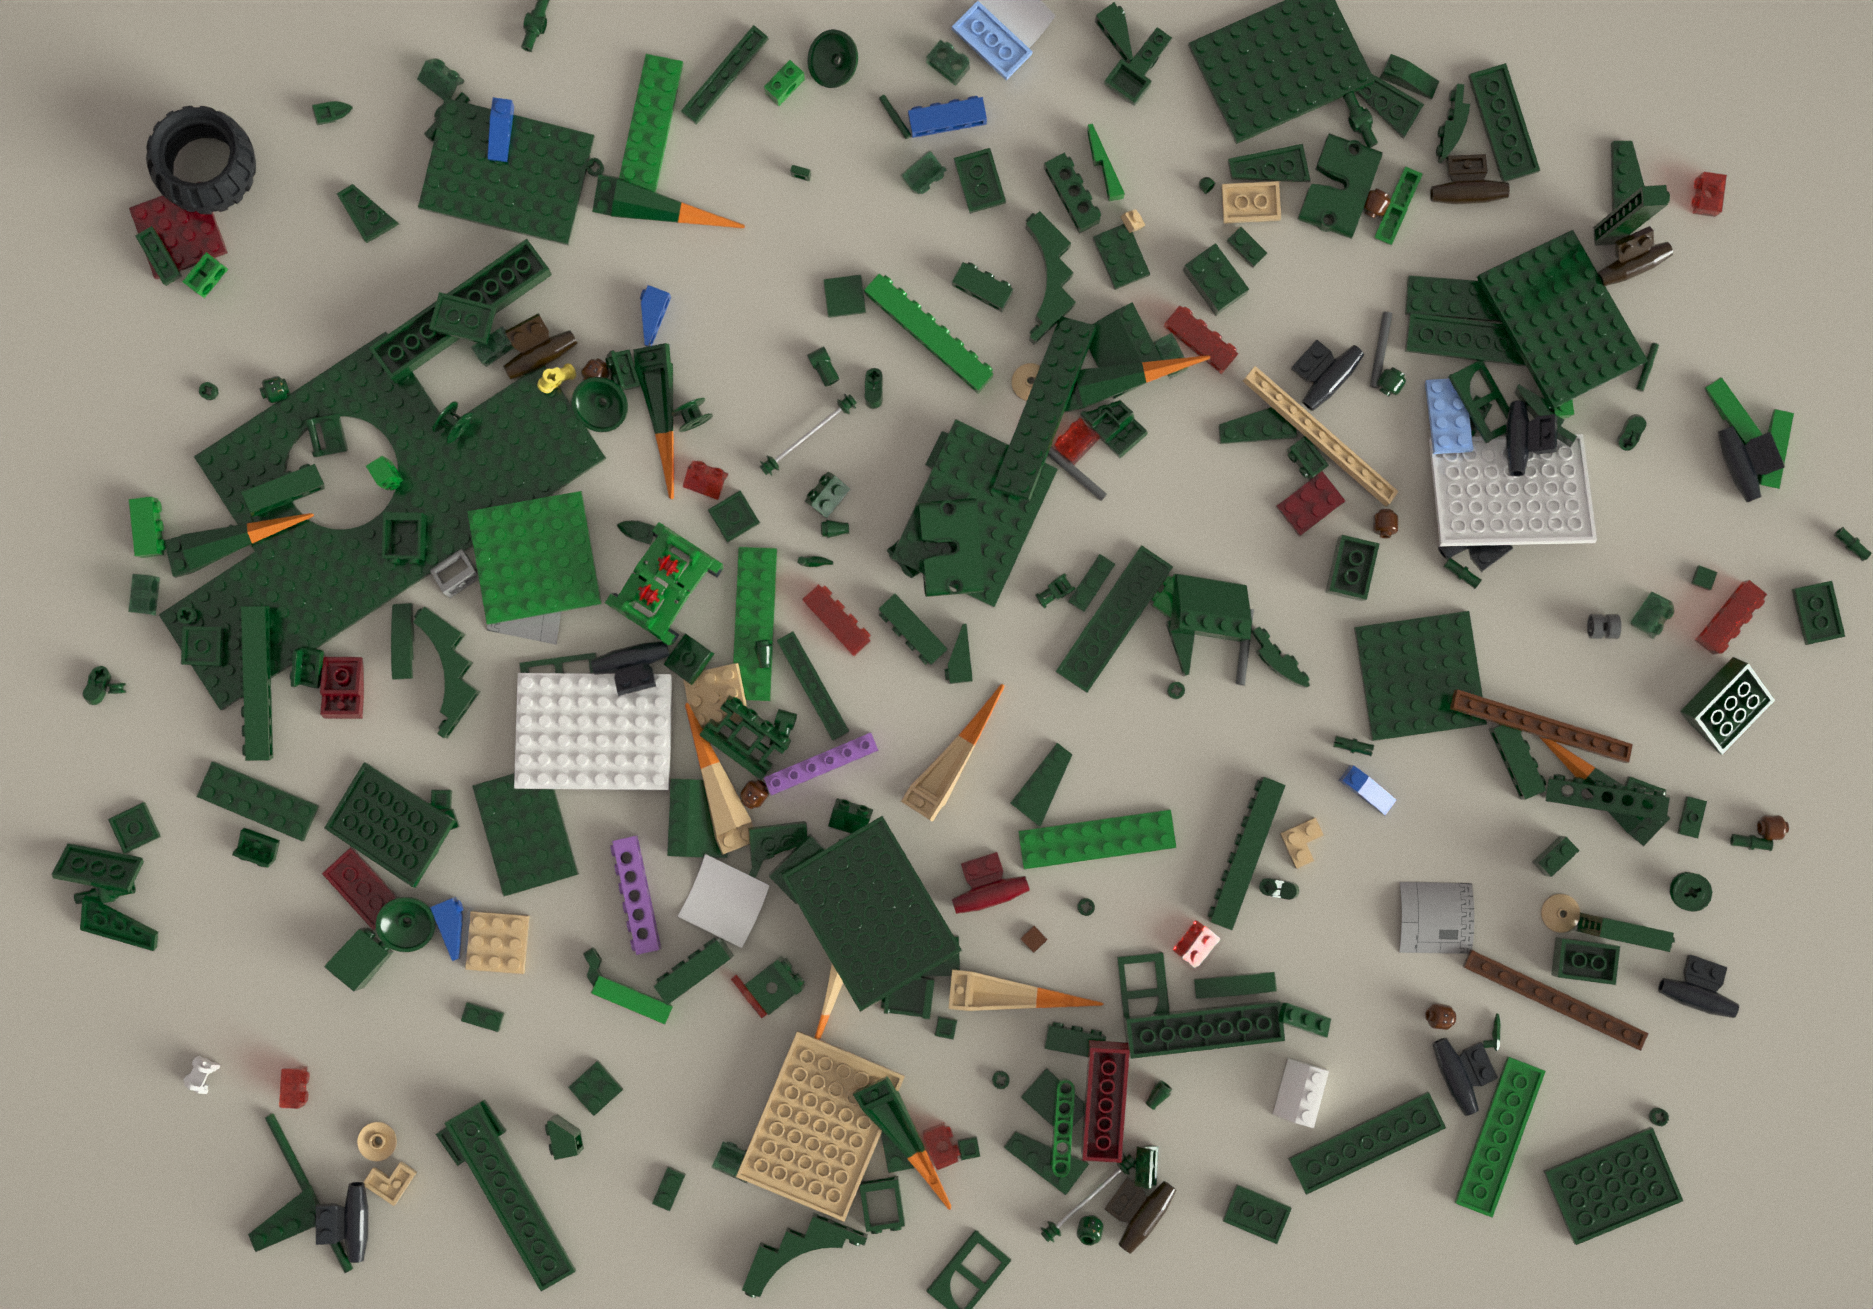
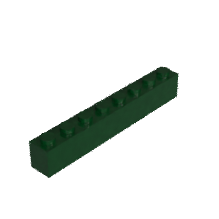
M1667 185L1642 186L1593 227L1595 246L1615 245V241L1630 235L1665 208L1670 201Z
M269 605L241 606V610L238 612V619L241 621L242 629L239 630V640L242 641L239 657L240 660H243V668H240V678L243 679L240 695L241 698H244V706L241 707V716L244 718L242 737H245L242 754L245 756V761H269L273 759Z
M1261 777L1260 780L1257 779L1254 786L1256 791L1254 798L1251 797L1247 808H1249L1248 814L1243 816L1240 824L1243 828L1240 834L1237 833L1234 840L1236 847L1234 852H1230L1227 859L1229 866L1227 870L1224 869L1220 878L1223 881L1222 885L1215 891V904L1210 906L1207 917H1209V922L1233 930L1286 785L1266 777Z

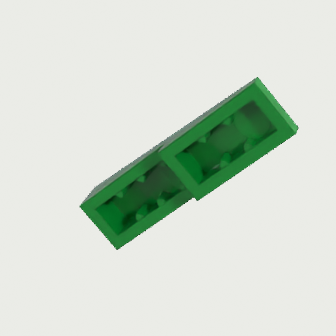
M1088 124L1087 134L1094 166H1102L1108 201L1124 199V190L1094 125Z
M1406 166L1403 168L1391 196V203L1382 217L1374 238L1390 245L1393 244L1421 180L1422 173Z
M1722 377L1704 388L1722 420H1727L1729 426L1734 427L1745 445L1751 439L1763 435Z
M1774 409L1768 432L1772 433L1785 464L1794 413ZM1784 468L1767 475L1758 474L1759 485L1780 489Z
M598 975L591 990L593 995L662 1024H666L673 1008L671 1004L666 1005L661 999L601 975Z

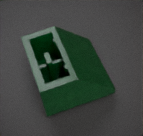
M558 1114L553 1115L547 1121L545 1131L546 1135L550 1136L551 1144H549V1151L551 1156H554V1160L579 1155L584 1149L581 1130Z

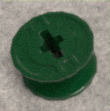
M705 398L694 399L672 411L671 416L682 415L685 424L679 428V432L694 429L713 417L712 413L702 415L699 406L705 402Z
M456 401L450 403L440 413L432 427L433 432H438L443 428L449 431L446 439L447 443L455 441L465 431L472 419L471 412L464 414L462 417L456 413L458 408V402Z
M1691 872L1679 873L1675 876L1670 884L1669 891L1671 899L1676 906L1691 912L1700 911L1707 907L1713 893L1711 884L1705 877ZM1689 888L1696 889L1691 892L1692 895H1684V893L1689 892Z

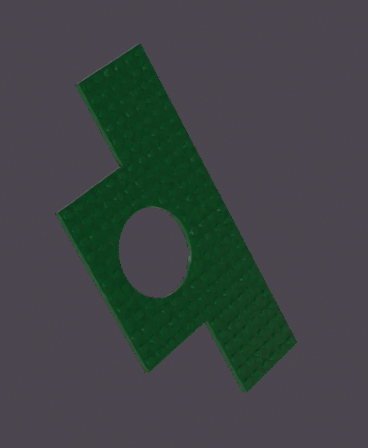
M385 331L287 395L286 399L273 404L194 456L238 525L302 515L294 502L251 518L241 492L248 486L255 485L256 487L263 484L262 482L266 479L281 477V474L287 470L289 453L292 446L308 430L304 423V420L308 418L339 413L340 417L356 418L374 425L386 436L392 445L397 458L398 472L404 480L395 489L393 497L386 508L368 523L351 529H330L317 525L307 519L252 543L251 546L255 552L159 614L181 650L183 626L224 628L222 666L191 665L220 710L226 709L241 699L240 690L243 687V679L240 678V668H243V660H240L239 651L242 648V641L239 640V630L242 629L241 621L238 619V612L241 610V606L269 605L271 678L292 665L291 655L295 649L301 646L319 648L430 575V569L460 549H463L465 552L473 547L467 511L549 497L607 459L585 425L576 418L572 405L561 388H554L551 393H544L539 390L537 383L542 377L543 372L547 369L546 366L524 375L469 411L472 413V419L465 431L455 441L447 443L448 430L443 428L438 432L432 431L434 422L440 415V412L414 372L395 384L369 350L370 346L388 335ZM383 512H419L426 515L425 561L419 560V564H409L407 560H400V563L393 564L388 563V560L382 558ZM392 522V554H417L418 522ZM190 607L195 609L197 614L196 621L193 624L181 623L177 618V612L180 608ZM185 611V615L183 616V618L189 620L191 612L189 613Z

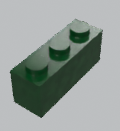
M963 262L952 281L953 287L1000 312H1003L1013 293L1010 283L994 279L995 276L987 271L984 273L979 271L978 267L970 262L967 264Z
M1053 1021V1024H1048L1044 1049L1088 1057L1089 1040L1106 1041V1036L1102 1034L1101 1030L1091 1029V1032L1084 1031L1081 1026L1072 1025V1028L1064 1027V1023Z

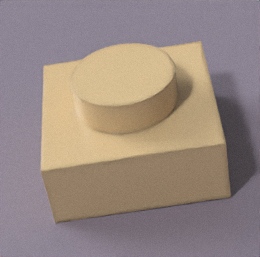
M1136 209L1126 212L1120 217L1129 233L1140 230L1145 226L1141 215Z

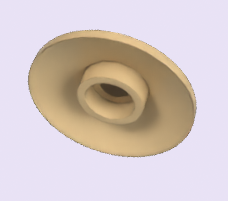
M1033 363L1024 364L1014 372L1012 388L1019 398L1027 401L1033 386L1027 380L1033 378L1035 381L1040 365Z
M1555 894L1544 902L1541 909V917L1544 924L1550 930L1559 933L1568 932L1579 922L1580 908L1572 897L1565 894ZM1562 910L1566 913L1564 917L1560 916Z
M373 1122L366 1125L360 1131L357 1144L360 1153L366 1159L382 1161L393 1154L397 1138L394 1130L389 1125L383 1122ZM377 1137L382 1139L381 1144L376 1142Z

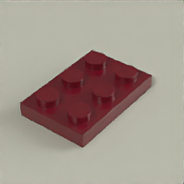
M1321 471L1276 507L1296 533L1301 536L1343 504L1345 499L1324 472Z

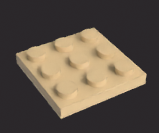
M738 663L704 670L693 685L683 679L688 704L701 728L710 719H713L718 724L727 713L721 710L720 707L729 695L737 697L747 707ZM734 712L729 719L737 723L743 718Z
M471 911L465 970L524 974L529 915Z

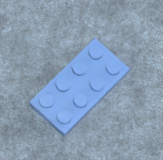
M979 1L952 26L951 30L1005 80L1032 55V51Z
M1449 379L1426 380L1425 390L1433 454L1472 452L1473 443L1469 413Z

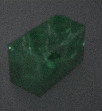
M940 39L927 55L926 63L956 86L969 71L970 60L963 53H957L952 44L947 41L943 42ZM939 53H945L947 57L941 59L937 55ZM955 64H959L962 68L960 70H954L952 66Z
M503 326L489 335L487 345L476 343L471 347L480 362L486 367L514 349Z
M1172 333L1154 342L1162 360L1185 358ZM1189 367L1168 374L1169 379L1186 372Z
M141 574L132 575L128 612L156 615L160 577Z

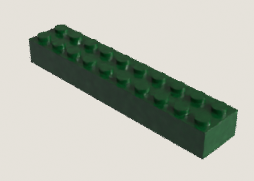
M525 239L447 294L496 306L495 314H497L552 274L528 239ZM437 301L369 347V350L395 384L461 339L429 330Z

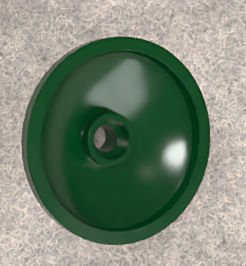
M831 29L822 32L814 39L810 46L807 60L812 78L823 87L838 88L845 85L853 77L858 65V50L854 40L847 33Z
M604 377L587 378L575 388L572 395V409L576 418L592 431L610 432L615 430L624 422L627 416L628 402L626 395L610 379ZM601 398H604L606 403L602 402Z
M398 897L390 900L380 909L376 919V931L380 940L387 947L398 952H413L423 948L433 937L436 926L430 907L414 897ZM408 917L411 921L406 922L404 918Z

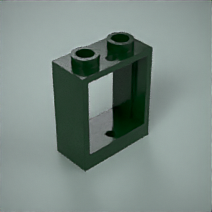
M383 512L382 558L388 560V563L393 564L400 563V560H407L409 564H419V560L425 561L426 515L419 512ZM392 522H418L417 554H392Z
M894 1176L861 1181L859 1187L866 1232L879 1234L884 1229H890V1231L901 1230L905 1226V1217L899 1177ZM894 1188L899 1220L871 1224L866 1192Z

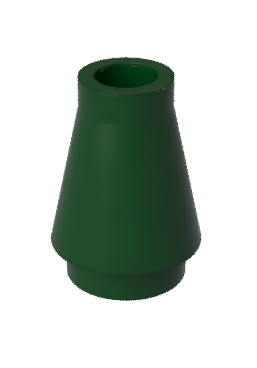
M832 520L821 522L822 537L831 538L849 534L848 522Z
M771 640L755 641L754 649L760 668L771 667L773 648Z
M1159 1080L1158 1083H1155L1148 1100L1145 1102L1146 1105L1155 1110L1158 1105L1171 1095L1172 1088L1166 1082Z

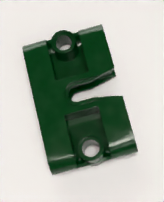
M1329 133L1315 170L1331 180L1342 183L1344 189L1311 184L1300 210L1298 220L1317 226L1323 232L1331 231L1352 239L1383 152L1364 146L1358 140L1350 141ZM1349 148L1356 149L1357 154H1351ZM1323 218H1329L1332 224H1325Z
M976 498L918 502L920 540L937 543L952 542L955 545V550L952 553L939 554L922 560L925 597L984 592ZM945 503L952 507L950 514H946L943 511ZM953 580L958 583L956 591H952L949 587L950 582Z

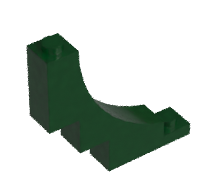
M1040 211L1036 215L1032 213L1026 219L1025 227L1039 247L1046 270L1045 296L1035 318L1040 326L1036 325L1029 332L1031 334L1029 341L1033 345L1076 304V301L1062 288L1073 277L1074 273L1060 259L1070 249L1071 242Z
M423 607L414 615L416 619L413 623L421 628L430 638L442 662L445 690L440 713L448 719H444L440 723L437 734L442 738H448L481 691L462 679L473 664L472 661L455 650L465 636V633L431 609Z
M814 1213L806 1234L787 1227L779 1249L762 1242L760 1243L742 1291L749 1297L756 1298L757 1296L760 1298L772 1276L793 1258L813 1250L843 1248L846 1239H849V1243L855 1246H860V1244L865 1246L868 1234Z

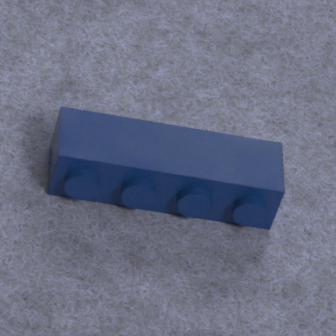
M971 96L963 101L954 99L946 104L933 103L930 107L924 108L916 106L908 110L912 138L987 125L983 97L978 98V96Z

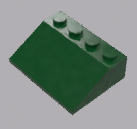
M1133 302L1092 324L1097 329L1089 351L1097 367L1162 360ZM1137 386L1118 395L1113 396V398L1116 399L1140 386Z
M1175 574L1170 631L1237 642L1250 640L1252 617L1247 585Z
M1732 657L1680 712L1688 723L1713 748L1723 755L1775 699L1749 663Z
M672 778L670 785L667 856L704 857L706 854L713 858H728V853L721 854L715 839L703 780Z

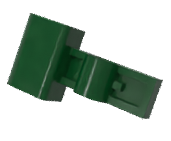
M1156 27L1132 61L1128 64L1121 59L1106 78L1104 84L1135 106L1152 82L1145 75L1155 65L1162 52L1171 42L1172 37Z

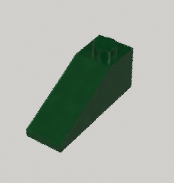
M1113 2L1096 15L1095 23L1122 59L1129 64L1133 59L1125 12L1121 6H1117Z
M1390 54L1379 77L1382 80L1429 99L1433 98L1439 84L1437 79L1410 61Z
M1171 620L1166 621L1165 623L1183 677L1187 676L1190 672L1195 635L1170 631Z
M967 624L962 625L948 662V669H944L945 680H949L950 684L973 682Z

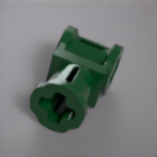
M1065 573L1053 580L1046 590L1040 594H1035L1044 609L1053 600L1056 599L1057 601L1076 589L1066 579L1067 575Z

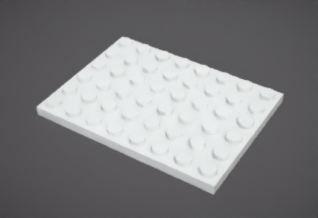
M1583 434L1576 435L1577 438L1571 448L1557 439V452L1539 455L1529 452L1525 475L1519 477L1509 474L1506 458V436H1499L1489 443H1485L1482 436L1472 437V452L1433 454L1432 439L1430 438L1429 448L1440 546L1595 543L1597 536Z
M518 673L514 788L670 790L672 675L654 674L656 687L618 696L614 679L615 674Z

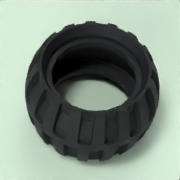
M184 106L175 112L172 110L166 114L162 121L156 123L153 127V134L149 136L147 141L146 163L151 179L160 193L181 209L189 212L197 211L200 214L226 211L228 207L235 203L238 204L243 199L246 191L249 192L253 184V177L256 173V159L252 143L243 128L233 118L221 111H216L207 106ZM200 138H214L229 146L230 155L227 165L218 176L211 180L191 183L182 181L174 176V161L179 151L189 142Z

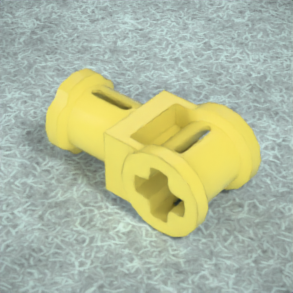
M567 363L560 369L558 367L546 369L538 380L537 386L539 390L544 393H551L562 382L575 379V368L572 364Z

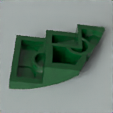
M1121 400L1112 402L1109 405L1099 406L1095 410L1082 411L1080 413L1091 429L1119 458L1123 457L1148 434V431L1134 419L1133 411Z

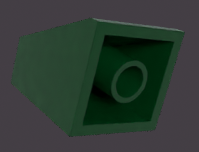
M370 928L358 929L324 966L353 992L364 988L393 953L389 947L375 937L376 933Z

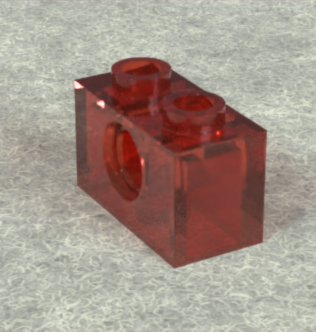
M1703 172L1696 177L1694 182L1696 193L1691 203V206L1694 207L1693 214L1716 217L1722 212L1727 175ZM1705 191L1711 194V198L1705 195Z
M943 1122L923 1130L924 1139L937 1170L959 1162L958 1156L961 1154L957 1144L953 1145L951 1138L954 1136L950 1126L946 1127ZM945 1141L948 1147L945 1150H940L937 1147L938 1142Z

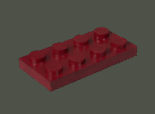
M350 847L322 873L373 931L376 930V919L380 909L390 900L398 898L353 847Z

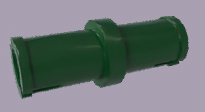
M1844 527L1839 528L1835 532L1834 536L1846 546L1845 548L1848 551H1852L1858 556L1861 561L1867 560L1871 556L1872 552L1860 543V539L1854 538Z
M1452 557L1443 566L1456 575L1458 580H1463L1473 589H1476L1482 581L1481 578L1470 572L1467 566L1463 567L1453 560Z
M1335 736L1334 748L1370 757L1374 750L1373 744L1359 742L1355 738L1351 740Z
M1732 834L1730 839L1731 846L1747 847L1748 850L1761 849L1772 851L1774 844L1773 840L1758 838L1755 835L1743 836Z

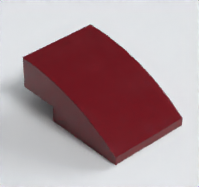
M323 657L320 715L324 719H363L364 667L362 657Z

